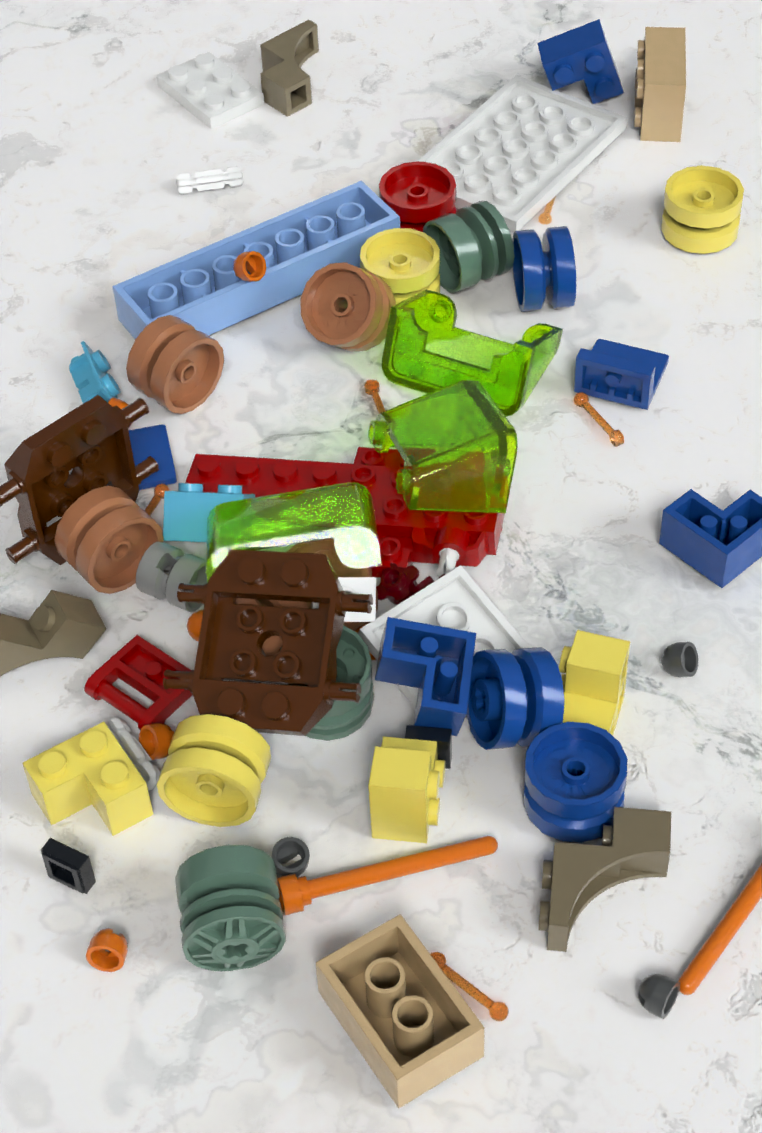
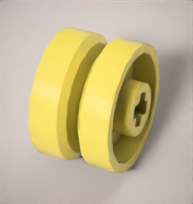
M710 166L686 167L675 172L667 180L665 187L661 226L665 239L676 248L699 254L719 252L730 247L737 239L744 194V188L740 180L728 171Z
M393 228L380 231L366 240L360 251V268L380 276L390 286L396 301L395 318L407 319L422 315L432 309L440 299V249L436 241L426 233L410 228Z
M212 714L196 715L179 722L168 749L169 756L162 766L157 781L160 798L170 809L182 817L204 825L217 827L238 826L250 820L256 811L261 794V783L266 777L271 760L268 743L260 733L247 724L226 716Z

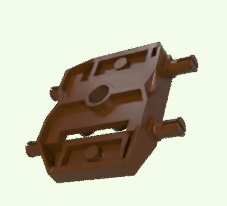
M97 395L22 441L5 462L4 466L8 481L0 486V507L16 497L19 503L17 516L22 536L24 537L19 542L5 549L12 563L17 564L24 557L40 551L59 565L65 563L66 560L57 552L54 541L57 525L61 519L48 527L46 523L56 516L62 517L65 511L79 497L92 489L104 487L108 484V486L122 489L136 503L141 481L159 471L157 462L151 456L136 466L134 464L128 428L132 422L149 413L148 405L142 398H138L130 405L120 409L117 405L111 406Z
M230 549L208 580V583L204 585L179 584L178 589L181 592L177 591L178 601L203 603L204 611L194 670L191 672L166 670L164 676L168 679L163 678V686L165 689L189 690L193 694L200 715L226 716L247 724L259 733L306 736L332 709L334 700L359 703L361 698L359 695L361 694L360 683L336 682V649L343 631L346 612L370 614L372 612L370 605H373L372 594L346 593L340 584L330 559L325 554ZM236 598L319 603V609L240 605L235 603ZM271 636H281L283 645L278 654L270 657L264 656L262 645L265 640Z

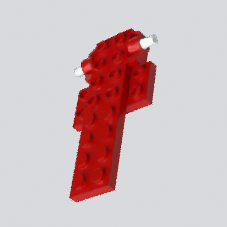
M473 438L469 439L466 443V449L459 451L455 457L436 459V454L433 451L358 447L354 464L195 454L185 482L203 484V492H217L218 485H242V494H255L254 527L334 532L351 537L363 547L370 562L372 577L381 578L383 569L391 568V563H395L397 567L407 568L412 562L439 564L436 571L438 577L449 573L460 565L477 567L486 555H496L508 500L507 473H500L497 463L487 459L481 453L483 442L477 438L475 439V444Z

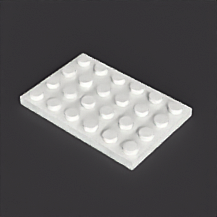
M515 75L418 161L437 164L446 168L454 176L456 182V208L461 209L463 207H470L473 203L479 201H488L503 216L509 231L515 232L528 223L626 130L627 117L557 90L552 91V88Z

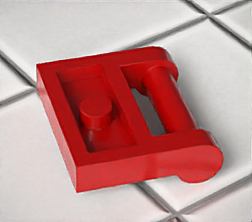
M136 635L88 678L84 691L95 700L103 699L138 723V729L141 730L144 725L164 724L165 720L193 695L189 690L165 689L163 678H168L164 676V672L166 670L191 672L192 670ZM119 678L154 703L147 709L112 684Z

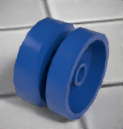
M567 226L547 228L543 234L542 244L534 229L515 231L512 238L514 246L513 278L520 311L542 309L546 296L553 309L574 306L576 299V266L572 238Z
M542 647L520 648L512 651V653L506 649L482 650L475 653L466 715L471 733L478 745L485 750L511 748L516 744H519L521 747H529L535 736L548 727L563 722L565 702L563 681L558 664L549 651Z
M565 722L550 726L535 736L526 751L523 805L529 820L543 834L564 842L582 843L602 837L603 825L613 824L614 807H624L627 756L621 743L607 730L581 722Z

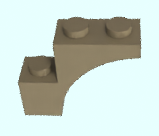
M308 19L260 44L263 68L260 78L264 102L287 117L312 104L310 76L301 69V66L307 59L319 52L317 24Z
M51 590L29 620L0 613V676L20 666L43 659L57 657L83 659L106 630L93 602L89 599Z
M614 807L613 824L603 825L602 846L555 842L553 861L544 860L542 889H551L550 902L541 901L539 930L548 931L547 950L567 952L568 939L576 919L593 899L607 889L630 880L667 877L671 845V811Z

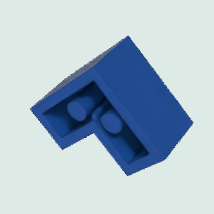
M600 19L537 43L542 65L552 91L584 79L593 104L624 93Z
M690 489L663 510L659 544L723 588L762 557V497L749 490L727 508L721 510Z
M387 617L380 642L375 680L419 688L414 725L452 729V735L458 736L467 714L476 633Z

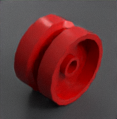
M420 161L403 163L388 170L380 180L379 197L400 216V228H410L423 232V227L428 221L445 214H456V182L454 176L444 167Z

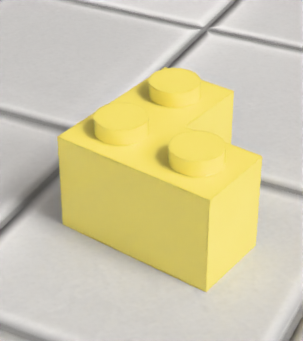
M577 630L572 647L564 646L559 664V671L566 673L562 674L561 677L565 700L562 723H589L607 730L612 736L614 735L625 697L630 641Z
M105 722L22 763L31 794L51 826L90 805L94 806L113 836L153 815L147 783Z
M383 736L381 747L375 746L368 784L372 838L427 843L429 826H438L440 813L438 792L439 788H443L445 778V760H438L437 741Z

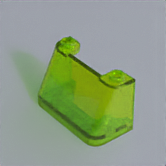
M427 289L391 307L382 356V370L387 379L395 384L498 416L507 417L513 415L525 405L556 355L563 332L562 328L538 323L525 331L522 340L510 344L456 328L457 309L454 302L444 294Z
M458 381L378 414L376 421L372 420L370 422L368 438L369 443L374 446L375 450L378 453H387L390 447H396L404 460V468L399 469L397 472L396 489L398 494H403L404 501L409 510L506 513L517 456V434L512 424L479 381Z
M347 482L225 502L215 506L207 518V582L230 549L261 550L334 538L338 559L344 565L354 569L382 565L383 559L370 491L359 483Z

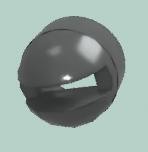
M677 642L667 646L661 659L664 670L675 677L694 676L698 669V653L695 645L691 642Z
M286 837L274 845L272 858L276 872L280 876L296 874L299 877L307 869L310 852L307 845L301 839ZM298 854L302 858L287 867L282 865L295 858Z
M648 975L641 981L638 997L641 1006L662 1019L666 1018L679 994L680 982L666 975Z

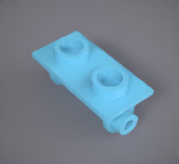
M82 341L81 345L85 353L81 356H75L71 360L69 371L76 387L79 389L78 392L83 404L97 395L106 402H109L112 397L118 399L117 395L121 393V390L114 378L107 373L111 366L100 350L93 352Z

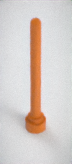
M485 836L307 880L305 876L297 878L296 874L277 878L280 894L279 902L284 916L304 911V906L312 904V899L491 855L496 852L498 843L494 837Z
M762 864L678 979V982H680V993L691 995L696 991L762 898Z

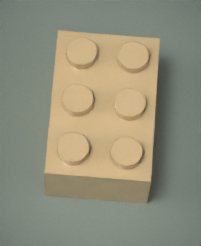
M645 27V39L638 40L637 48L638 62L635 73L634 127H640V141L680 142L686 92L685 28Z
M401 914L315 962L320 995L398 1109L484 1057L485 1027Z

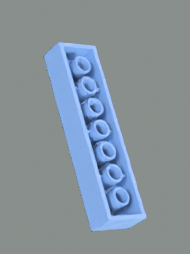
M359 181L112 286L118 320L134 339L151 322L167 315L179 317L192 325L195 330L211 335L301 295L306 283L313 274L329 264L345 262L360 268V251L366 240L380 231L400 228V216L365 183ZM248 251L259 252L266 262V272L263 278L259 281L250 282L239 279L233 270V263L238 255Z

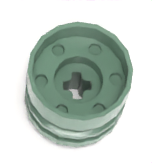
M479 201L473 203L470 207H463L456 214H445L428 221L423 227V232L433 238L440 249V285L449 293L465 290L476 285L480 280L492 279L495 275L504 274L513 267L514 246L509 228L497 208L488 201Z
M344 625L336 649V682L360 683L361 694L359 695L361 698L359 703L334 700L332 709L306 735L312 739L330 741L345 738L360 729L371 715L374 693L372 662L368 645L357 632Z
M224 845L209 848L190 856L179 866L175 882L178 906L182 915L180 919V929L183 934L181 938L182 949L186 960L199 968L211 971H233L255 967L269 961L282 950L286 941V935L282 922L283 914L278 901L280 894L276 867L272 857L263 850L247 845Z

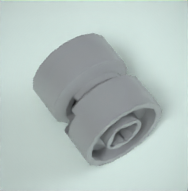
M155 542L145 551L139 562L136 572V586L145 594L157 599H166L171 605L188 612H194L203 603L179 602L177 591H181L178 589L180 583L194 585L208 583V580L215 572L214 565L210 561L196 555H184L181 549L164 542Z

